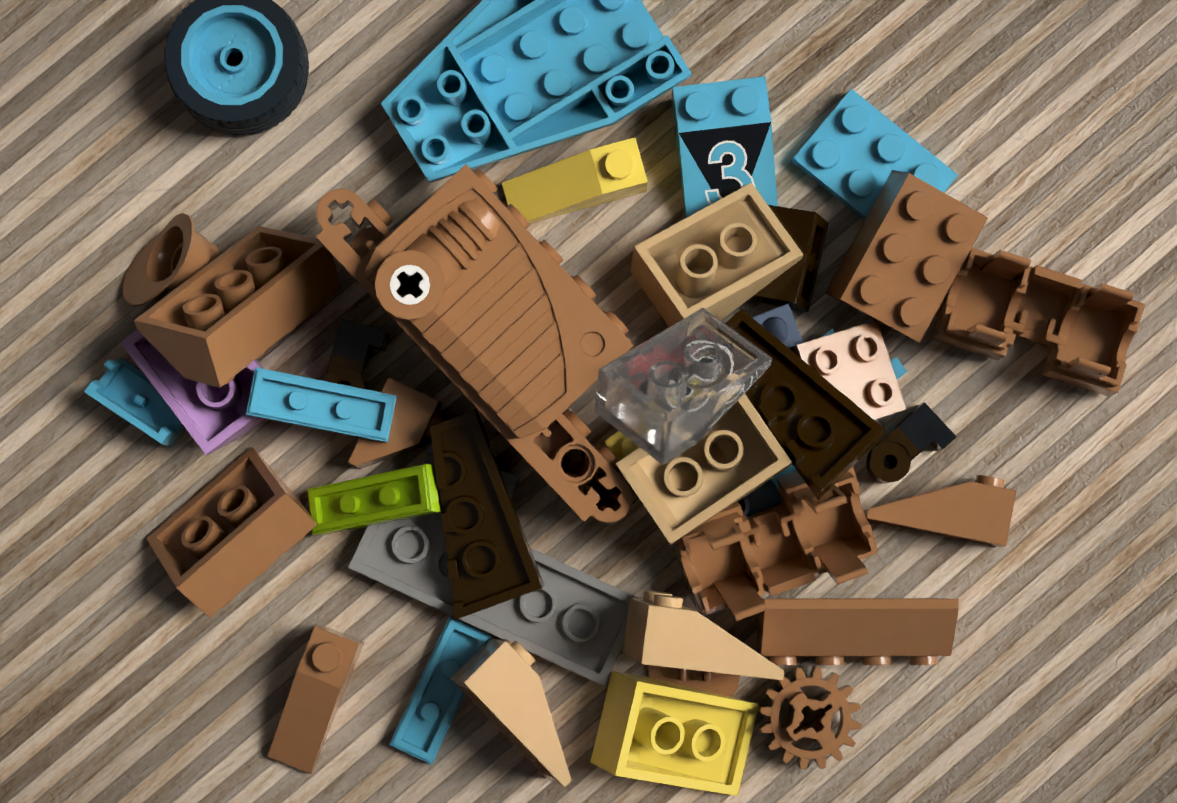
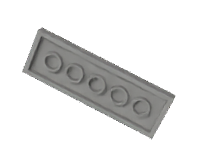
M441 506L440 512L367 526L348 568L454 617L451 581L449 580L447 568L448 557L445 533H443ZM530 548L544 583L543 588L459 618L503 640L508 639L512 643L517 641L527 651L605 686L623 647L629 597H638Z

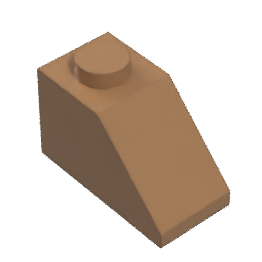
M388 377L381 392L397 395L388 442L359 438L348 463L362 469L422 447L427 437L431 439L430 426L443 421L445 418V414L439 412L442 403L433 397Z

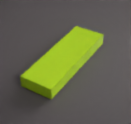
M423 464L307 489L310 515L317 523L312 529V535L322 536L440 512L435 466L431 464Z

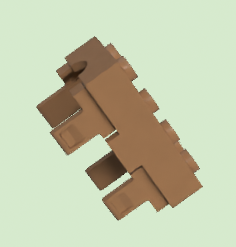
M971 248L944 297L931 339L999 360L1006 356L1008 347L1013 345L1015 337H1019L1050 348L1043 368V376L1107 397L1118 393L1127 366L1125 363L1127 350L1133 336L1137 333L1145 307L1144 303L1132 300L1134 293L1104 283L1092 287L1081 283V279L1038 265L1030 267V259L999 250L993 255Z
M852 467L819 500L797 470L776 477L783 500L782 505L746 517L741 505L737 501L674 542L673 544L691 599L701 615L704 613L708 615L728 608L735 621L767 610L764 601L760 597L766 591L771 596L816 581L814 576L816 573L822 574L827 572L837 585L868 574V570L861 559L877 554L878 549L871 525L861 506L859 498L861 491L854 468Z

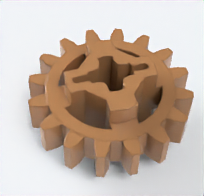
M813 666L809 677L805 676L801 667H794L793 680L789 681L784 676L783 680H777L781 687L777 692L772 689H765L764 693L772 701L770 706H758V712L768 716L769 721L758 726L759 731L773 734L774 737L768 741L766 746L771 751L783 747L780 760L786 764L795 755L797 756V763L800 769L806 770L810 759H814L816 765L820 769L826 768L825 756L831 755L840 762L843 756L839 747L842 744L850 747L855 746V741L848 736L850 729L856 730L862 727L861 723L851 719V713L860 710L861 706L857 702H847L846 698L853 691L850 685L842 686L839 689L836 687L839 679L838 674L832 672L823 680L821 667ZM818 686L828 692L820 695L818 698L806 697L804 692L800 690V687ZM785 700L789 705L788 718L780 727L779 711ZM804 707H808L813 711L819 709L820 712L815 716L818 723L815 728H811L806 724L800 726L799 723L804 719V715L801 712ZM839 710L840 723L834 735L830 730L832 715ZM806 737L814 739L820 747L803 749L791 743Z

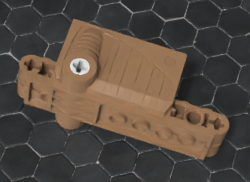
M465 164L393 232L387 227L392 223L393 219L375 199L370 200L366 204L354 192L342 188L331 190L323 195L318 202L316 210L317 221L322 231L316 238L580 519L585 522L590 516H593L599 521L610 523L625 517L631 509L633 497L629 485L618 473L620 470L616 463L619 460L607 447H603L600 443L593 447L586 439L591 430L573 411L570 412L567 408L634 346L625 336L629 330L610 310L607 312L605 310L602 311L592 299L596 294L578 275L574 277L569 276L559 265L563 261L562 257L546 240L543 239L538 242L527 230L530 223L512 204L505 207L493 194L497 188L479 168L473 172ZM335 205L341 209L346 208L348 205L352 207L350 218L359 229L364 221L371 226L358 232L351 246L345 241V239L353 236L350 229L342 222L337 223L335 226L330 224L333 219L331 208ZM399 275L405 279L410 278L412 275L417 278L418 283L414 287L418 293L416 298L411 294L404 297L398 295L396 290L401 285L397 279ZM571 449H578L581 453V461L578 467L572 471H563L561 466L563 455ZM593 479L607 489V493L610 496L607 502H602L595 490L588 485Z

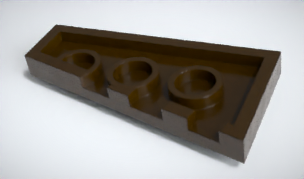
M740 309L709 338L708 346L722 347L736 340L731 352L735 366L730 379L733 383L737 382L791 460L792 465L819 500L883 437L885 428L743 309ZM709 348L712 354L722 362L723 369L730 376L732 370L730 357L718 348Z
M475 408L431 425L430 433L437 488H439L442 509L441 520L443 533H445L448 557L447 568L449 580L451 581L454 620L543 588V580L477 409Z

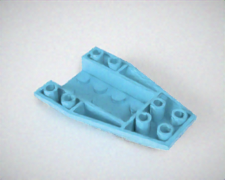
M482 0L381 104L428 182L431 183L455 175L465 164L472 170L611 126L692 77V73L669 36H663L641 0Z

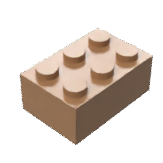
M892 170L825 293L869 318L877 320L880 324L900 335L920 343L988 217L910 173Z

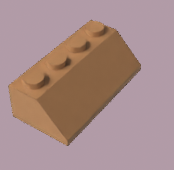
M258 226L136 318L134 322L138 331L184 378L221 388L223 385L231 382L235 375L252 361L261 357L268 348L284 335L292 332L295 326L307 316L321 308L341 287L333 256L317 238Z
M762 598L767 610L757 614V653L762 656H768V660L775 665H797V656H815L816 665H844V656H862L863 665H891V656H909L910 665H938V656H951L959 599Z

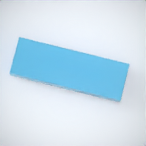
M255 367L246 415L387 443L397 395Z
M449 616L389 745L431 765L433 764L465 696V693L450 678L492 638V635L458 619L454 620V617Z

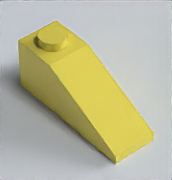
M634 137L587 150L502 182V187L507 205L512 204L529 223H534L644 193L647 191L648 180L637 141Z

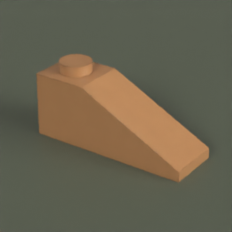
M976 475L975 482H965L863 511L870 522L994 547H1004L1007 545L1016 490L1003 488L1005 481L1003 479Z
M323 625L314 626L297 668L267 757L312 774L365 642Z

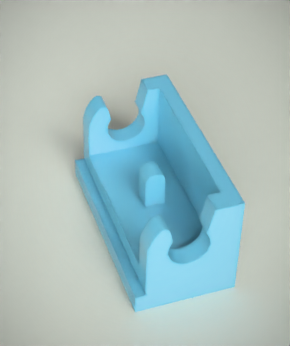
M119 358L117 361L114 359L106 361L104 364V368L107 369L105 374L99 381H91L84 392L159 443L172 447L185 427L146 375L122 358Z

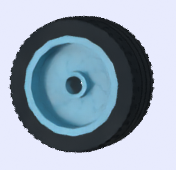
M196 0L188 4L182 10V13L176 17L166 38L164 64L171 90L193 118L215 131L235 136L263 133L262 131L265 130L268 131L278 126L280 122H283L291 115V112L297 108L305 93L309 75L306 45L289 14L272 0ZM243 57L241 64L234 67L230 66L235 59Z

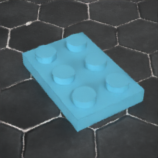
M853 89L849 90L792 160V163L864 221L892 170L910 173L942 192H945L958 177V174Z

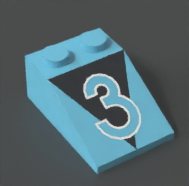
M766 76L673 87L671 108L685 218L749 183L754 185L767 205L778 206L772 124Z

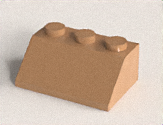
M251 447L146 539L175 587L211 618L222 607L229 604L254 579L266 572L293 545L300 542L317 523L295 494L261 455Z

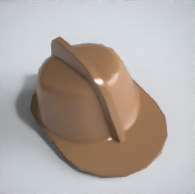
M184 213L176 215L155 238L143 247L130 264L123 282L125 301L133 306L145 305L163 290H175L219 256V249L194 230V223L189 215Z

